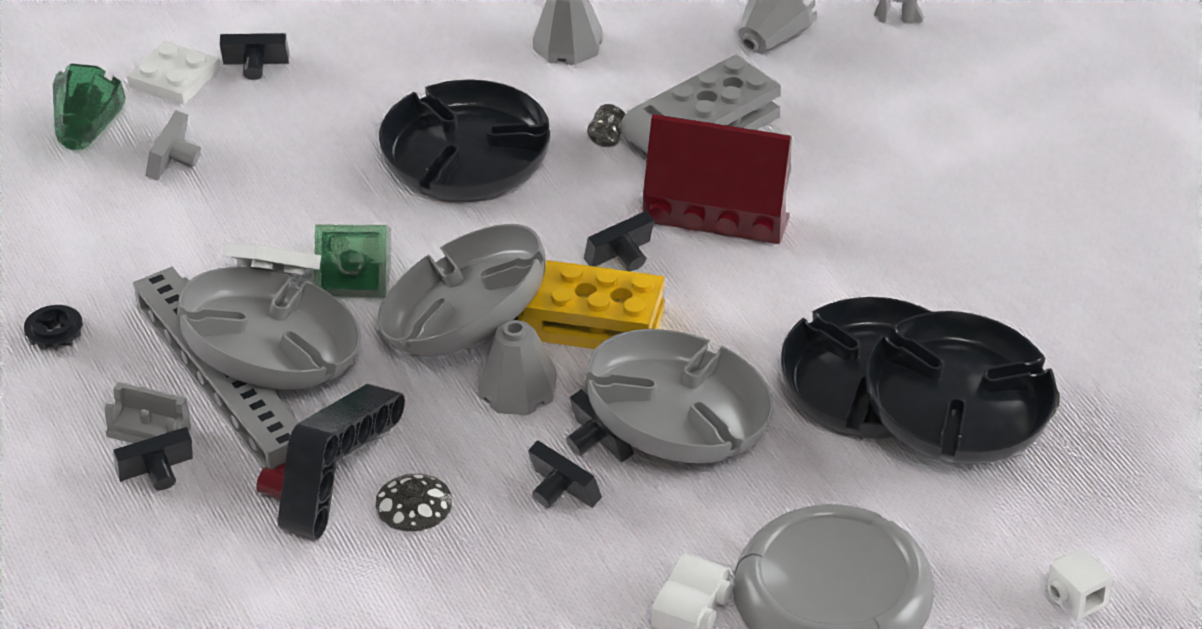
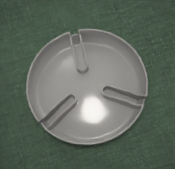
M501 224L485 227L460 236L441 246L440 249L445 257L437 262H434L429 254L425 256L392 286L382 301L377 316L378 328L382 335L392 346L402 352L414 356L431 357L466 349L495 334L498 326L514 320L528 306L542 284L546 269V254L539 236L533 229L520 224Z
M225 267L201 273L185 284L178 300L177 318L184 339L194 353L211 367L229 377L265 388L284 390L311 388L338 377L353 362L360 346L361 331L351 311L332 294L306 280L303 281L300 289L290 286L292 275L269 269Z
M641 329L624 332L608 338L591 354L586 372L589 401L599 419L613 434L643 452L663 459L685 463L718 462L725 458H732L749 449L762 437L773 413V398L763 377L738 354L724 346H721L718 353L715 354L707 350L710 340L673 330Z
M826 504L793 510L763 526L750 539L738 559L733 592L737 610L749 629H922L932 610L934 582L931 567L921 547L899 525L893 521H888L878 513L863 508Z

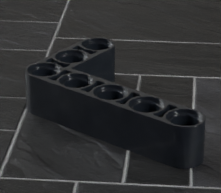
M365 384L299 422L294 427L289 437L278 514V526L280 529L315 540L323 535L329 519L337 461L394 427L399 422L405 407V396L403 393L372 384Z

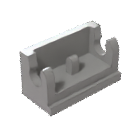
M118 382L113 389L115 406L110 403L105 405L106 436L109 438L136 443L187 427L188 431L191 429L187 398Z

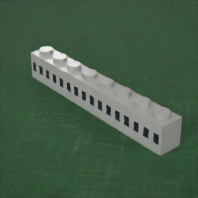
M172 266L133 282L137 307L140 313L262 468L268 467L273 469L285 463L289 437L294 427L299 423L296 420L292 407L288 402L283 403L279 399L276 389L255 386L229 377L211 367L189 347L182 335L177 318L180 292L189 281L188 278H182Z

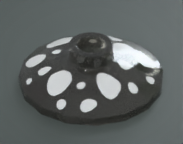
M423 473L405 474L393 478L381 487L376 495L375 508L380 519L391 528L401 531H422L435 527L446 519L452 509V494L448 486L437 477Z

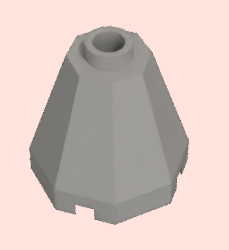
M546 0L533 37V49L547 62L557 63V58L566 59V64L576 65L598 55L599 44L603 40L602 27L590 1Z
M748 0L738 29L742 45L751 52L762 53L808 28L817 18V11L812 12L816 5L815 0Z
M510 320L496 329L482 365L478 392L479 397L484 402L486 398L491 402V408L497 413L529 415L537 411V404L544 401L545 406L553 402L557 381L556 368L535 329L525 321Z

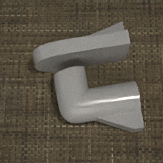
M879 0L874 16H879V22H886L891 7V0ZM892 0L893 2L902 3L901 20L904 23L923 22L924 15L917 0Z

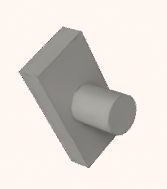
M178 110L174 112L149 151L145 176L159 180L172 158L195 166L200 156L201 147L183 141L188 114Z

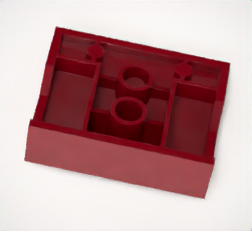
M653 114L643 188V212L648 211L655 220L654 224L780 244L790 216V212H786V190L791 171L792 136Z

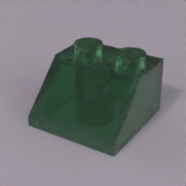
M315 224V254L321 255L319 270L314 269V285L324 289L334 297H385L387 295L391 266V228L387 225Z

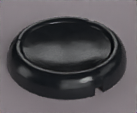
M475 79L452 80L425 87L426 96L420 99L416 92L410 93L388 111L379 130L381 153L386 165L394 176L418 193L449 201H473L491 198L518 187L539 168L547 154L550 142L549 119L544 109L536 100L523 91L509 85Z
M885 297L850 298L817 308L812 311L813 321L808 323L807 319L803 317L793 326L784 341L781 352V367L788 392L807 415L834 431L847 435H858L862 438L880 439L895 437L878 419L869 401L865 377L867 359L874 343L882 334H885L887 338L890 337L891 326L906 318L932 311L910 302Z
M936 311L906 318L891 326L890 337L887 338L885 334H882L877 339L867 359L865 374L866 390L878 419L902 443L921 454L938 460L944 459L960 464H981L1004 459L1022 451L1042 434L1053 414L1057 400V386L1054 373L1051 368L1043 369L1046 358L1029 339L1013 328L977 314L957 311Z

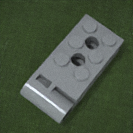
M735 54L629 110L621 121L620 132L625 138L647 153L653 114L758 130L780 118V106L772 100L781 96V85Z

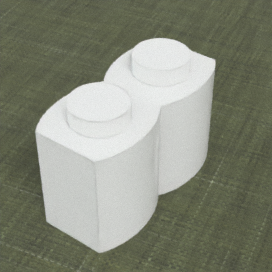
M683 553L675 564L668 581L665 582L655 598L651 608V627L656 629H712L716 619L717 608L720 604L725 605L728 602L732 592L733 583L729 581V568L688 553Z

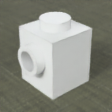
M1080 548L1068 555H1061L1054 562L1050 563L1047 591L1055 603L1061 604L1078 621L1109 605L1113 577L1105 570L1099 560L1094 559L1083 548Z

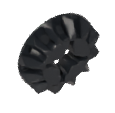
M49 305L34 311L27 317L24 323V333L28 337L30 345L39 344L42 350L49 346H54L58 350L59 345L63 343L72 345L73 338L81 336L83 321L80 313L72 307Z

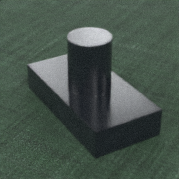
M286 33L220 34L219 45L223 65L243 64V76L247 79H260L263 75V64H289L290 53Z
M644 211L589 236L583 259L589 266L596 267L619 256L629 271L639 269L647 259L639 249V246L650 242L655 220L648 211Z
M582 389L569 397L576 421L582 425L566 437L567 443L574 453L580 456L600 442L620 462H624L634 454L631 445L613 434L602 423L595 413L588 395Z
M187 427L113 449L115 471L119 481L148 473L156 490H166L176 483V478L171 466L193 459L192 438Z
M539 440L528 450L535 471L545 477L532 491L534 498L544 507L549 508L564 491L591 508L602 498L595 476Z

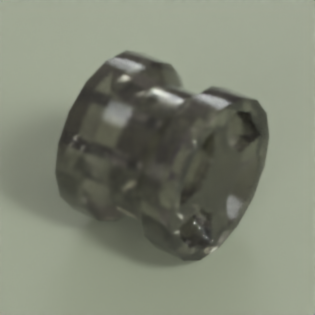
M613 104L601 105L588 125L587 132L590 139L602 147L615 146L621 137L620 124L625 116V112Z

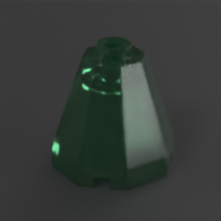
M71 63L66 66L63 73L62 71L58 72L53 81L55 134L57 141L67 149L83 150L89 146L123 109L126 97L121 81L114 76L112 80L104 77L106 71L99 66Z

